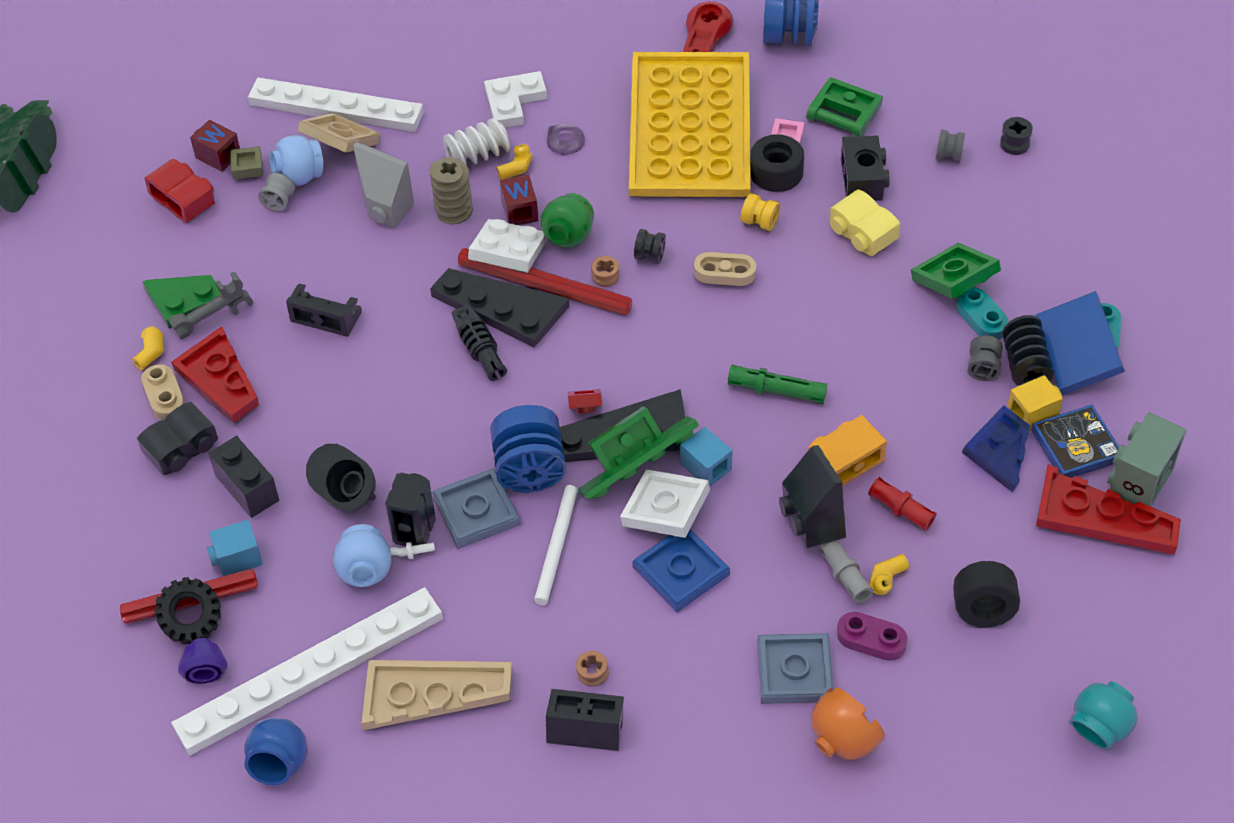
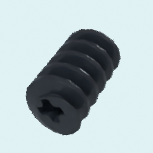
M1023 315L1009 321L1004 327L1002 335L1014 383L1020 386L1044 375L1051 381L1054 376V370L1051 369L1052 362L1049 358V350L1044 338L1042 321L1033 315Z

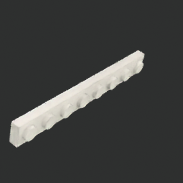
M424 587L172 721V726L188 755L191 756L443 620L442 611Z

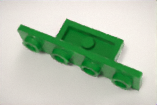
M641 407L588 442L605 471L579 487L578 492L586 499L602 497L610 490L609 486L619 479L623 481L632 477L638 472L637 467L647 460L653 462L661 458L666 453L665 448L674 442L679 444L692 437L694 434L693 430L699 426L697 420L687 416L662 433L648 409Z

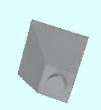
M356 142L353 145L360 187L369 218L377 223H383L395 228L414 205L408 162Z

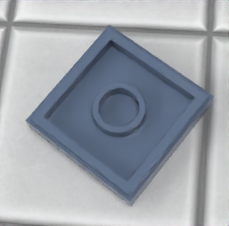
M495 468L432 491L433 499L457 549L521 525L520 517L505 488L497 481Z
M829 633L758 635L761 704L818 702L820 697L830 687L834 690Z

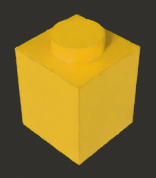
M1044 375L1011 389L1007 411L1023 432L1026 433L1032 429L1033 423L1059 415L1063 401L1062 394L1058 387L1052 385Z

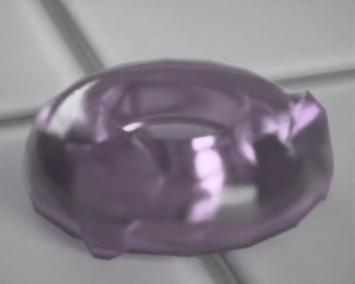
M568 123L548 127L547 144L554 152L564 156L565 154H572L581 150L585 144V136L583 131L576 125ZM562 133H570L574 137L564 140L558 136Z

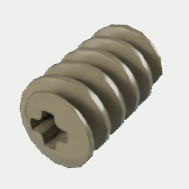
M453 157L438 159L429 168L434 208L438 213V219L443 223L460 224L465 222L473 211L468 167L464 162Z

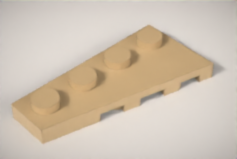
M369 660L361 722L363 730L510 701L512 662Z

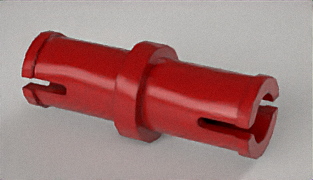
M878 477L873 482L868 491L870 497L891 508L892 514L897 517H905L922 528L923 531L930 528L937 516L935 511H931L914 500L910 492L905 491L903 493L881 477Z

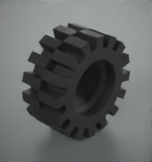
M184 577L182 581L177 582V580L170 582L172 585L168 588L165 586L161 590L162 595L160 597L157 596L156 599L157 607L154 608L159 627L171 640L179 641L182 644L188 645V642L199 638L208 639L211 636L210 633L213 630L216 631L219 626L217 624L218 620H221V605L216 593L212 590L211 586L207 583L204 584L197 578L190 580L189 577ZM185 598L196 599L202 606L200 618L192 624L180 623L175 617L176 605Z

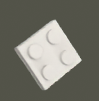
M488 219L469 247L468 259L528 273L546 243V236L543 231L531 226L522 227L509 224L500 219Z
M646 469L620 516L622 526L685 538L710 491L709 481Z

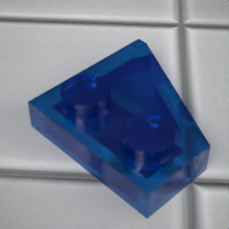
M1003 405L964 446L962 453L1013 493L1020 481L1019 473L1024 460L1025 443L1028 439L1030 425Z

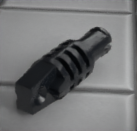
M469 304L454 310L452 316L458 330V335L472 359L481 363L490 381L498 380L495 374L496 370L501 378L505 376L507 368L497 354V343L484 321Z

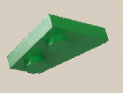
M211 275L142 281L146 293L169 329L172 328L169 322L172 316L179 313L187 315L221 294Z

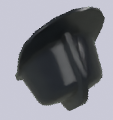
M325 444L318 447L310 455L306 464L308 483L317 494L333 506L343 511H354L362 507L369 500H375L376 480L372 468L348 448L339 444Z

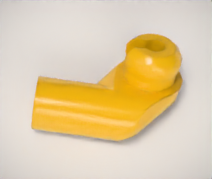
M520 144L514 147L515 157L512 162L496 166L500 180L515 177L527 171L533 159L527 144Z
M899 554L874 565L869 585L875 594H887L892 589L893 576L909 569L906 556Z

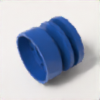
M765 0L763 43L782 44L785 32H791L792 43L797 45L798 32H805V46H812V40L818 25L819 1Z
M538 405L515 406L503 411L493 419L490 425V434L497 481L504 488L513 492L530 493L552 487L562 480L566 473V461L563 445L561 444L559 419L552 410Z

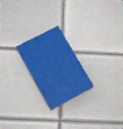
M1096 291L1035 314L1042 321L1044 338L1046 339L1050 355L1049 358L1051 359L1052 369L1054 370V375L1062 395L1125 372Z

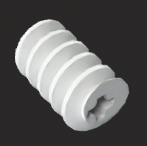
M494 118L488 119L487 126L480 122L477 123L476 130L474 127L469 126L466 127L465 133L461 130L455 131L454 138L450 134H446L443 137L446 156L459 159L465 164L466 158H469L473 164H477V154H480L485 161L488 160L489 150L492 151L495 157L499 156L500 146L503 147L506 153L510 152L507 132L503 124L499 120L497 122Z

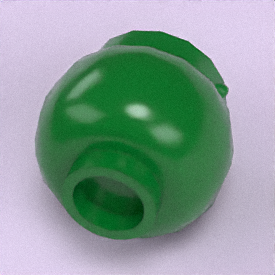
M567 193L564 196L557 197L547 204L541 214V228L544 235L550 242L562 248H573L582 244L592 231L594 220L593 207L586 198L576 193Z

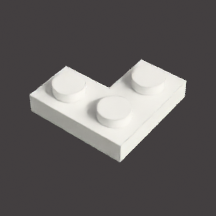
M541 71L484 81L492 118L497 120V122L499 120L504 128L524 125V116L520 104L547 99V91Z

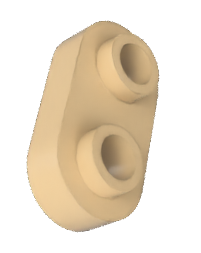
M705 252L698 255L694 261V275L702 283L745 286L752 283L756 278V262L752 257L745 254Z
M161 364L153 365L143 372L141 381L153 414L157 419L164 420L174 409L185 404L170 367Z

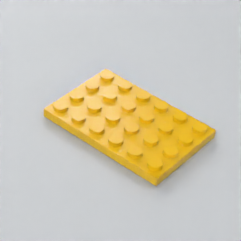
M633 52L629 196L747 197L750 194L749 52Z

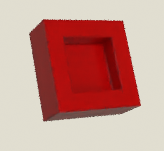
M600 389L569 391V409L576 408V413L595 412V407L602 406Z

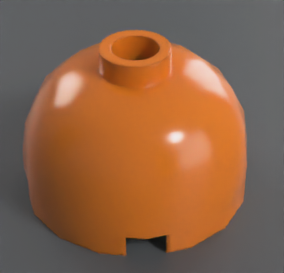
M830 687L820 697L812 711V730L818 737L814 743L822 753L830 758L834 754L846 760L864 757L885 739V732L876 719L869 723L863 714L867 709L854 697L838 687L834 690Z

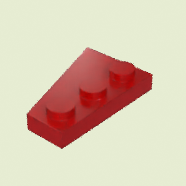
M222 326L171 361L173 369L233 423L259 405L256 393L244 369H242Z

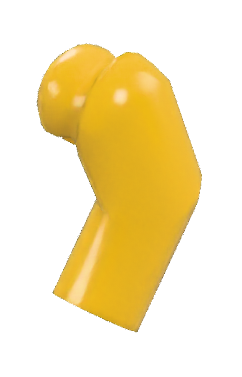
M150 326L142 331L141 338H143L144 349L132 358L133 364L141 371L164 352L163 334L155 326Z

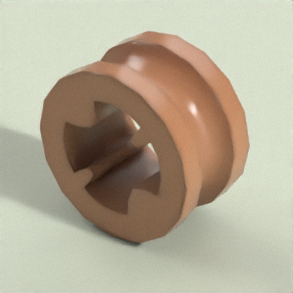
M600 256L592 262V280L595 284L602 287H610L618 282L620 277L619 263L615 258Z
M587 651L577 658V676L584 685L591 687L599 686L607 680L609 675L608 663L602 653ZM589 664H597L596 673H588L587 668L589 669Z

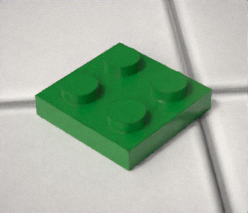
M958 242L912 268L910 271L913 281L953 299L962 296L965 291L979 283L986 282L991 276L1001 271L999 259Z

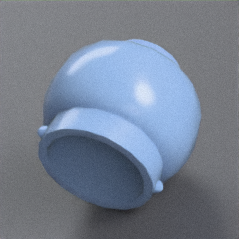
M299 135L284 137L276 144L275 151L270 152L269 161L272 173L287 176L295 186L305 185L312 178H320L322 176L323 157L321 147L316 139L308 140L304 136Z
M365 524L347 528L341 534L332 557L337 575L343 582L356 587H368L379 583L388 574L392 562L390 547L385 541L383 534L379 529Z

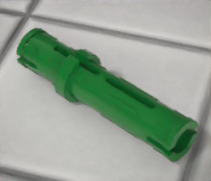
M731 364L727 385L753 389L758 394H763V392L774 393L824 404L828 383L767 372L768 369L766 368L756 370Z

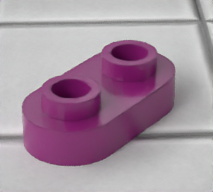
M860 612L846 613L838 621L837 638L846 648L883 660H896L905 653L907 634L898 624ZM851 625H857V626H860L861 628H860V629H853V628H851L850 626H851ZM889 635L894 637L895 639L887 640L884 638V636Z

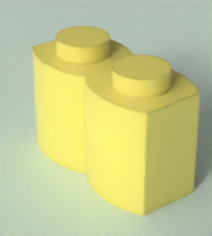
M857 189L830 208V225L833 231L851 239L853 246L858 251L864 252L869 256H874L900 236L899 220L890 211L878 206L867 193Z

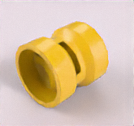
M750 193L743 204L740 220L749 225L753 223L759 224L761 229L772 231L778 220L781 204L774 200L763 201L759 195Z

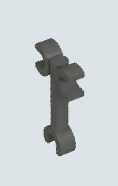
M235 272L230 273L232 277L231 283L222 285L219 280L216 282V287L221 293L219 296L187 315L179 313L169 319L170 324L180 339L188 337L192 333L195 324L227 305L235 315L239 313L237 309L239 303L245 301L249 306L253 305L252 298L246 290L242 289L243 283Z

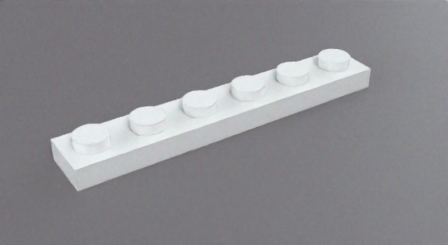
M257 77L248 96L250 106L316 117L335 113L359 124L414 133L424 113L423 104L259 77Z

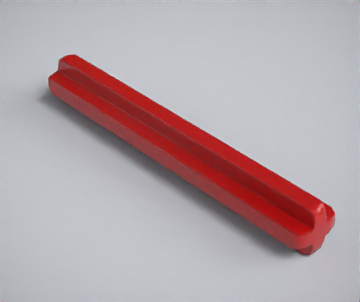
M253 569L203 582L211 586L218 599L250 591L258 587L256 573ZM162 593L121 604L120 615L123 622L128 624L154 617V608L157 607L156 599ZM185 598L178 602L175 611L198 605L200 602L193 598Z

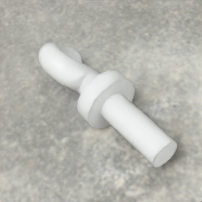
M408 542L406 547H391L390 551L391 555L399 557L408 556L410 560L414 559V554L435 551L434 542L415 546Z

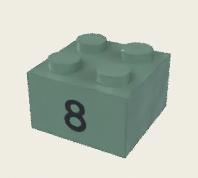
M1148 412L1142 423L1136 421L1128 435L1127 440L1130 441L1127 447L1121 445L1113 459L1115 466L1107 481L1108 484L1112 485L1110 490L1121 494L1120 497L1130 503L1136 504L1141 502L1152 506L1175 468L1187 429L1151 412Z

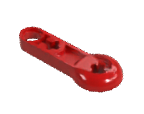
M713 1L702 2L694 6L687 14L686 27L689 36L682 52H713L717 41L733 27L734 19L731 11L723 4Z

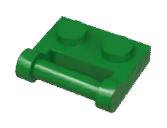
M829 77L810 104L806 119L813 122L819 120L852 132V136H864L867 126L882 105L883 96ZM827 107L833 109L835 111L857 118V120L854 121L848 119L846 117L824 110L823 108Z

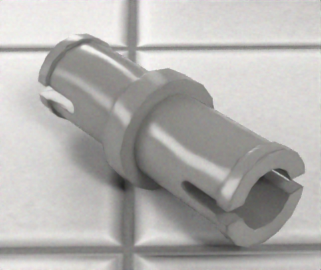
M839 540L822 544L819 552L833 569L832 575L836 581L843 583L855 603L860 604L867 601L873 595L872 592L874 590L859 572L860 566L857 561L849 558L840 545Z

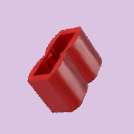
M176 159L169 160L144 177L147 192L162 206L167 207L183 222H189L215 203L212 184L206 178H200L195 175L188 164L181 163Z

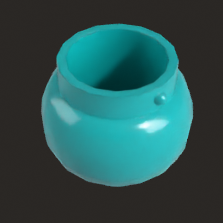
M1110 681L1107 685L1104 683H1093L1087 686L1076 698L1074 703L1075 713L1069 722L1086 740L1101 749L1109 750L1114 742H1119L1129 736L1136 726L1138 717L1136 708L1132 703L1134 697L1127 689L1116 682Z

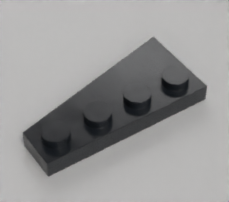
M450 268L430 288L432 297L455 309L469 304L485 324L533 348L570 307L569 298Z
M681 389L561 426V444L564 449L565 461L597 459L588 442L641 407L648 409L658 428L663 433L685 418ZM674 442L665 448V451L680 450L681 443L676 444Z

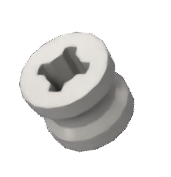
M271 173L265 181V186L261 188L258 199L263 206L272 211H283L288 204V198L295 191V185L287 176Z

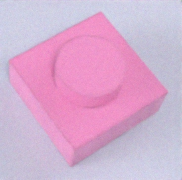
M775 118L771 135H786L794 138L801 144L805 123Z

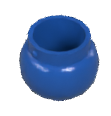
M268 718L260 721L252 727L244 744L246 758L244 766L246 771L253 779L265 785L275 786L285 783L304 763L308 751L306 736L297 725L288 719Z

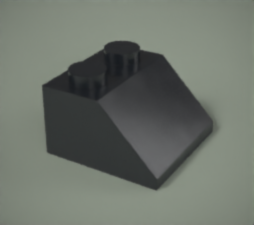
M819 445L812 446L783 480V497H779L782 515L789 517L794 535L800 536L807 548L846 538L842 481Z

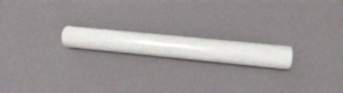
M567 485L564 489L535 594L534 602L541 606L547 605L577 497L578 489L572 485Z

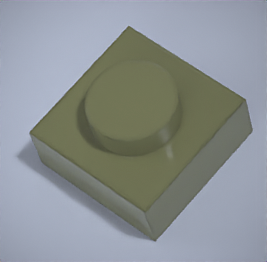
M260 146L231 150L233 180L263 176Z

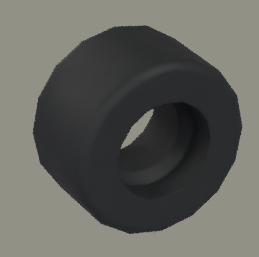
M772 134L762 137L755 142L751 149L750 176L755 184L771 192L786 191L799 184L803 177L804 149L798 141L786 135Z
M996 561L975 562L961 569L954 578L955 608L959 617L966 623L977 627H994L1011 620L1018 612L1020 596L1017 579L1013 570L1005 564Z

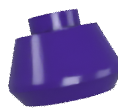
M199 638L193 640L185 647L178 665V672L190 683L205 684L221 678L227 670L228 664L216 643L206 638Z

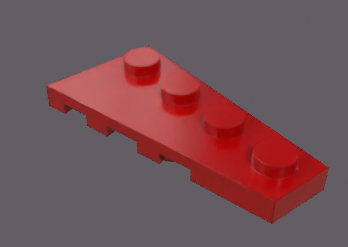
M1047 465L1036 522L1037 527L1175 555L1178 546L1180 518L1141 502L1136 504L1123 500L1120 497L1121 494L1109 489L1106 492L1087 485L1088 480L1078 476H1074L1072 479L1058 473V468Z

